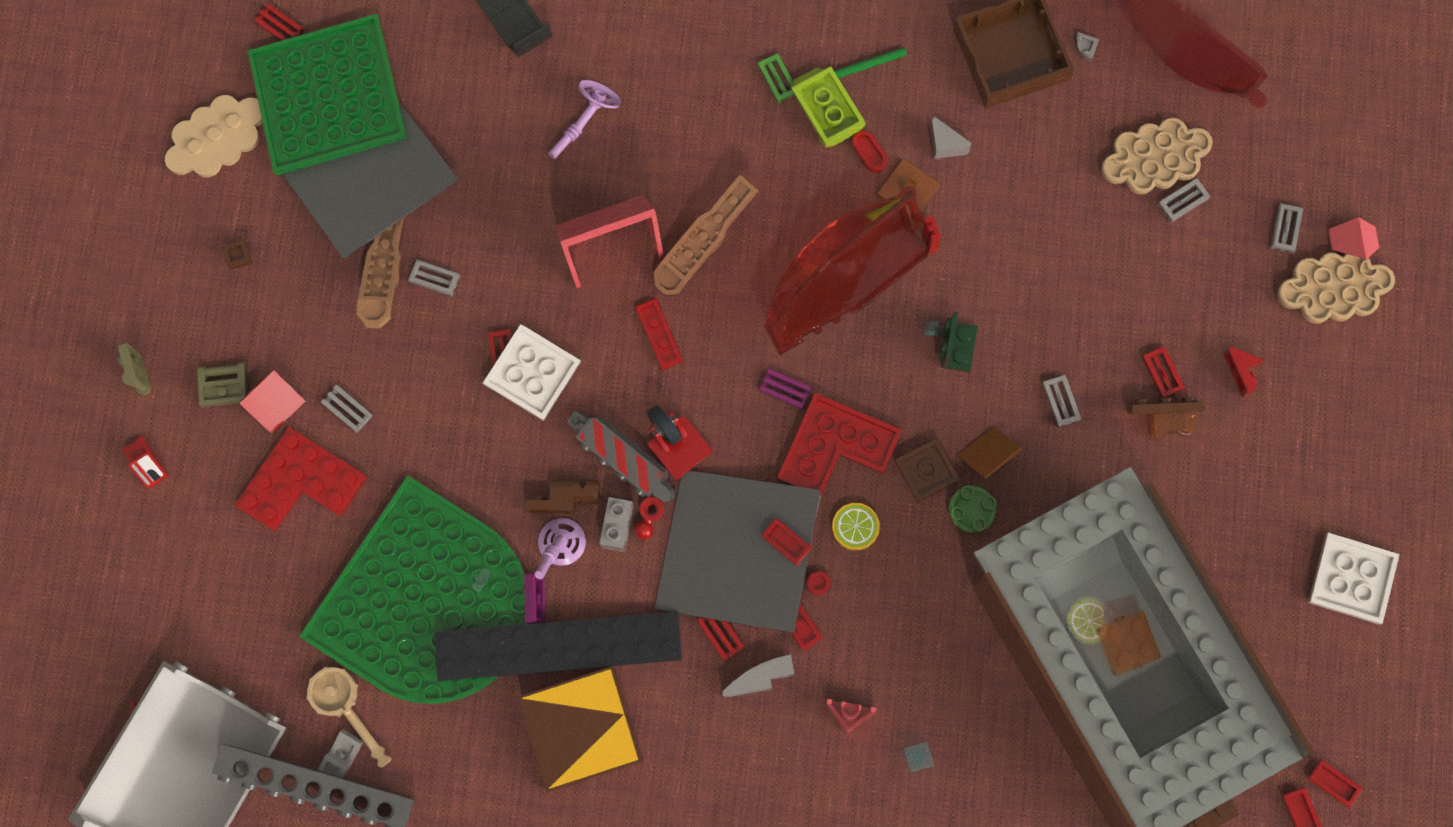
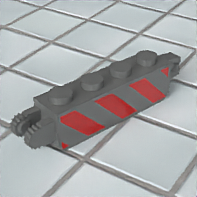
M575 411L568 419L567 423L576 431V438L581 441L579 443L580 446L588 452L593 451L598 455L597 459L603 465L611 466L617 471L615 474L621 480L632 483L635 486L634 490L643 497L654 495L663 502L671 501L677 496L676 490L665 481L668 478V470L605 418H590L579 411Z

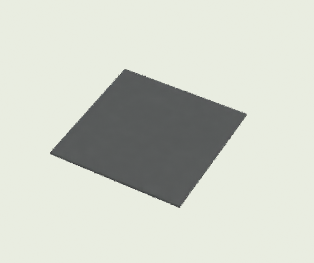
M401 104L400 108L407 139L283 174L343 259L458 181V178Z
M696 471L687 472L680 480L655 609L668 612L678 611V613L794 633L809 553L796 566L761 537V534L777 517L811 546L821 490Z

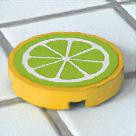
M862 503L844 505L836 512L832 521V531L835 540L848 550L856 551L868 548L875 542L879 534L880 522L877 514L869 506Z

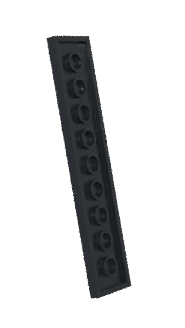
M678 611L435 632L438 682L682 661Z

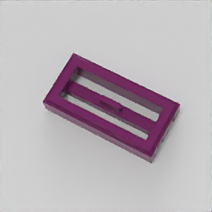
M768 369L759 392L802 410L812 387ZM773 377V378H775V379H777V380H780V381H782V382H784V383H786V384H789V385H791V386H793V387H796V388H798V389H800V390H803V391H805V392H804V394H803V393L798 392V391H796V390H794V389H792V388H789V387H787V386H785V385H782V384H780V383H778V382H775V381L771 380L770 378ZM767 384L800 398L801 401L798 402L768 389L766 386Z
M524 574L525 623H545L544 578L538 579L535 577V574Z

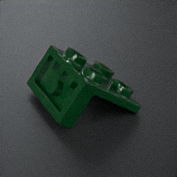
M953 312L952 317L947 318L944 325L942 338H946V341L943 340L939 360L943 361L942 368L970 373L978 326L958 323V312Z

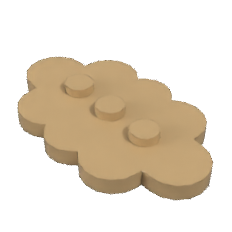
M221 95L212 101L210 107L196 109L192 113L190 120L178 123L172 131V139L175 145L165 155V163L168 169L177 175H185L194 170L199 176L206 178L216 175L222 165L230 166L235 164L239 160L241 152L253 150L260 141L257 127L263 122L258 99L246 98L237 102L232 96Z
M1167 118L1159 126L1152 123L1144 124L1138 129L1137 133L1124 132L1116 138L1113 146L1114 154L1107 156L1102 163V176L1112 184L1126 182V185L1132 192L1140 195L1149 193L1155 186L1161 189H1168L1175 184L1177 179L1186 181L1196 176L1201 166L1200 158L1206 156L1212 148V137L1206 130L1201 128L1188 130L1184 122L1177 118Z
M1327 253L1319 260L1313 258L1300 260L1293 269V278L1285 280L1279 286L1277 298L1285 308L1300 309L1303 317L1311 323L1320 324L1329 317L1343 322L1348 320L1353 314L1358 316L1372 314L1379 306V296L1388 293L1393 288L1395 276L1387 266L1371 265L1369 258L1366 260L1349 254H1345L1342 257L1336 253Z

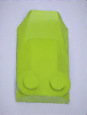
M832 67L827 69L815 68L794 79V85L791 90L818 134L819 141L825 148L837 145L865 127L866 122Z

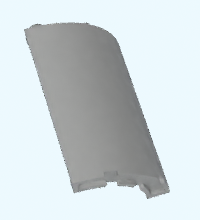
M163 661L68 820L76 827H229L250 789L241 787L242 782L232 780V783L217 780L218 775L212 773L221 744H229L270 756L286 727L278 723L280 718L270 712L263 714L235 698L236 692L225 686L219 689L186 672L188 667L177 661L173 665ZM241 760L236 765V771L240 775H244L248 770L246 762Z

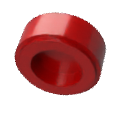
M814 571L808 576L806 585L811 594L821 596L828 592L831 581L825 572Z

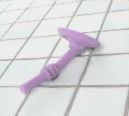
M582 80L579 83L578 88L589 100V106L576 123H572L567 128V131H564V136L549 151L548 154L551 158L556 159L570 142H574L575 138L579 137L583 127L598 108H601V106L605 108H618L620 106L621 100L614 91L591 80Z
M558 518L548 522L542 528L538 538V547L542 554V561L535 572L536 578L543 579L551 564L559 566L569 565L581 557L585 550L586 537L579 524L567 518ZM558 524L570 525L574 530L570 533L565 529H559ZM551 529L552 531L549 533L547 538V544L544 545L545 535L547 531ZM555 533L556 535L554 536L553 542L551 543V538ZM576 538H579L578 549L573 554L571 551L575 547ZM569 539H572L571 546L567 548L569 545ZM559 553H564L565 559H557Z

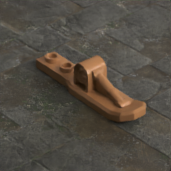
M739 175L711 210L695 220L654 271L655 286L665 295L679 294L706 259L722 245L728 227L759 190L742 175Z
M403 219L375 237L374 243L367 251L357 303V318L366 328L380 329L391 319L394 290L399 284L400 253L398 247Z

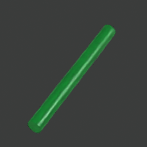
M905 47L834 70L838 78H842L907 56V51Z

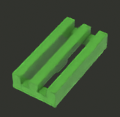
M778 53L758 62V68L777 104L781 103L784 99L788 100L791 96H794L791 90L794 82ZM775 61L778 65L784 79L786 80L790 88V91L786 90L772 62ZM766 65L769 67L776 83L778 84L782 92L781 95L779 94L769 73L767 72L765 68Z

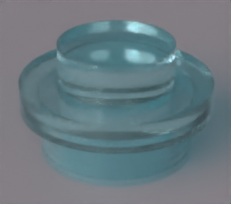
M925 321V326H921V330H923V335H942L944 326H940V321Z

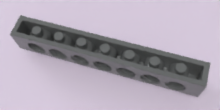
M221 744L212 770L213 774L218 775L217 780L227 783L237 780L242 782L241 787L251 790L261 787L266 789L265 794L275 797L285 794L290 796L289 801L299 804L309 801L314 803L313 808L328 811V807L338 810V815L351 818L352 814L362 817V822L375 825L376 821L385 823V827H407L415 801L414 798L229 744ZM241 760L246 762L248 770L244 775H240L236 771V765ZM264 767L269 768L272 772V777L268 782H264L260 778V771ZM288 774L293 775L296 779V784L292 789H288L284 785V778ZM312 781L317 782L320 786V791L316 796L310 795L307 790L308 784ZM335 788L341 789L344 793V798L340 803L334 802L331 798V793ZM359 795L365 796L368 800V805L363 810L358 809L355 805V799ZM386 802L391 805L392 812L389 816H382L379 813L381 803Z

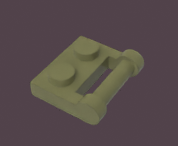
M127 343L117 346L119 350L117 360L125 371L122 375L123 383L127 386H133L140 395L149 394L151 385L142 354Z
M246 361L238 362L235 365L208 368L207 366H198L200 407L239 404L248 394V367ZM237 374L238 376L237 379L210 382L207 380L211 376Z

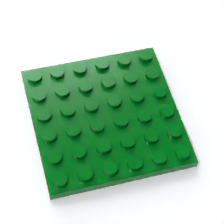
M378 14L247 50L272 169L276 176L407 139Z

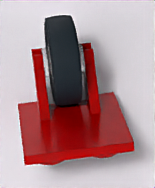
M657 405L648 410L647 415L653 423L649 430L654 439L647 446L676 481L713 453L711 447L684 415L678 419L672 411L665 414Z

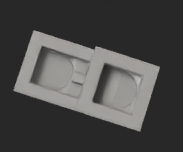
M344 729L341 730L330 752L325 755L318 771L343 778L364 741Z

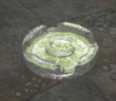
M1085 596L1077 599L1069 606L1065 616V625L1068 633L1075 641L1083 645L1093 646L1103 643L1110 637L1115 629V615L1113 609L1103 599L1095 596Z

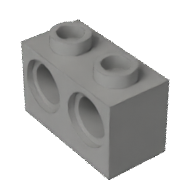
M608 497L599 543L601 548L620 552L626 551L634 510L632 501Z

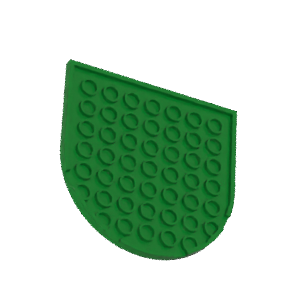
M407 475L299 637L391 696L421 704L454 702L481 691L498 677L438 682L435 632L529 624L525 623V572L514 551L497 532Z

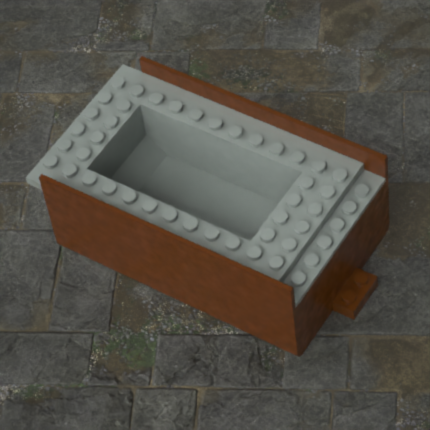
M1131 467L973 553L985 574L973 587V590L1109 827H1182L1184 825L1187 827H1219L1240 815L1231 798L1298 760L1316 755L1153 483H1150L1143 488ZM1090 599L1102 604L1105 637L1101 641L1095 643L1082 642L1070 632L1067 623L1068 613L1072 606L1079 601Z

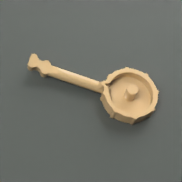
M324 667V669L309 679L306 699L313 709L317 711V714L337 717L343 714L372 752L371 757L377 758L378 767H384L391 761V757L384 754L385 748L378 745L351 708L355 705L358 684H356L354 678L347 670Z

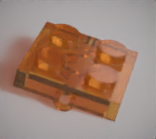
M1139 611L1126 617L1118 616L1114 618V622L1096 628L1113 675L1117 676L1130 670H1136V668H1142V665L1161 658L1144 611Z

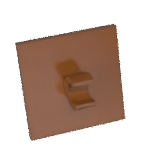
M903 159L877 195L915 220L941 184Z
M993 426L963 450L958 457L986 479L1019 453L1022 448Z

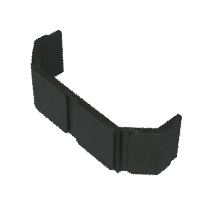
M476 0L506 45L518 58L553 37L550 25L548 23L542 25L526 0Z

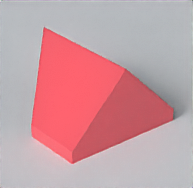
M1359 217L1328 230L1331 252L1339 251L1367 260L1379 249L1376 227Z
M827 699L826 701L827 708L845 734L868 719L876 711L875 707L867 708L843 701L840 703L832 701V699Z

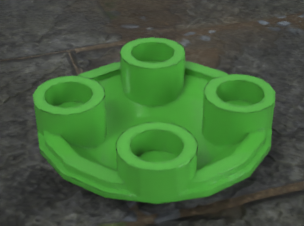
M969 485L964 486L956 491L950 500V517L954 524L962 531L970 533L981 532L988 528L995 519L996 500L983 488Z

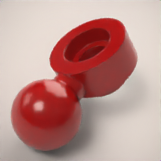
M648 497L640 504V513L643 521L636 524L634 532L637 538L641 540L649 539L652 536V521L659 520L664 514V505L656 497ZM652 505L657 507V511L654 514L649 513V507Z

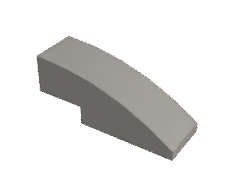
M791 654L774 658L748 670L723 690V697L772 690V679L794 676Z

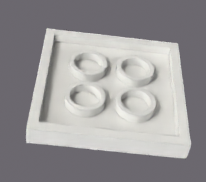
M520 324L484 380L483 385L544 421L581 363V360Z
M1331 533L1325 534L1308 603L1375 624H1383L1399 554Z

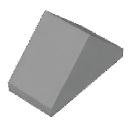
M936 117L932 119L930 131L935 159L962 156L969 153L971 142Z

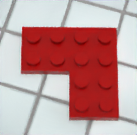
M815 393L777 480L790 486L821 490L820 496L822 497L839 456L884 474L902 430Z
M288 427L234 506L276 532L302 492L337 515L342 516L368 477Z

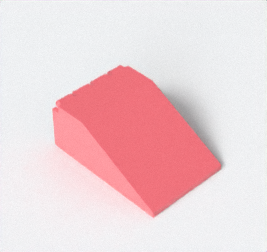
M644 195L555 225L576 288L581 287L568 246L639 221H646L659 259L664 258L656 212Z

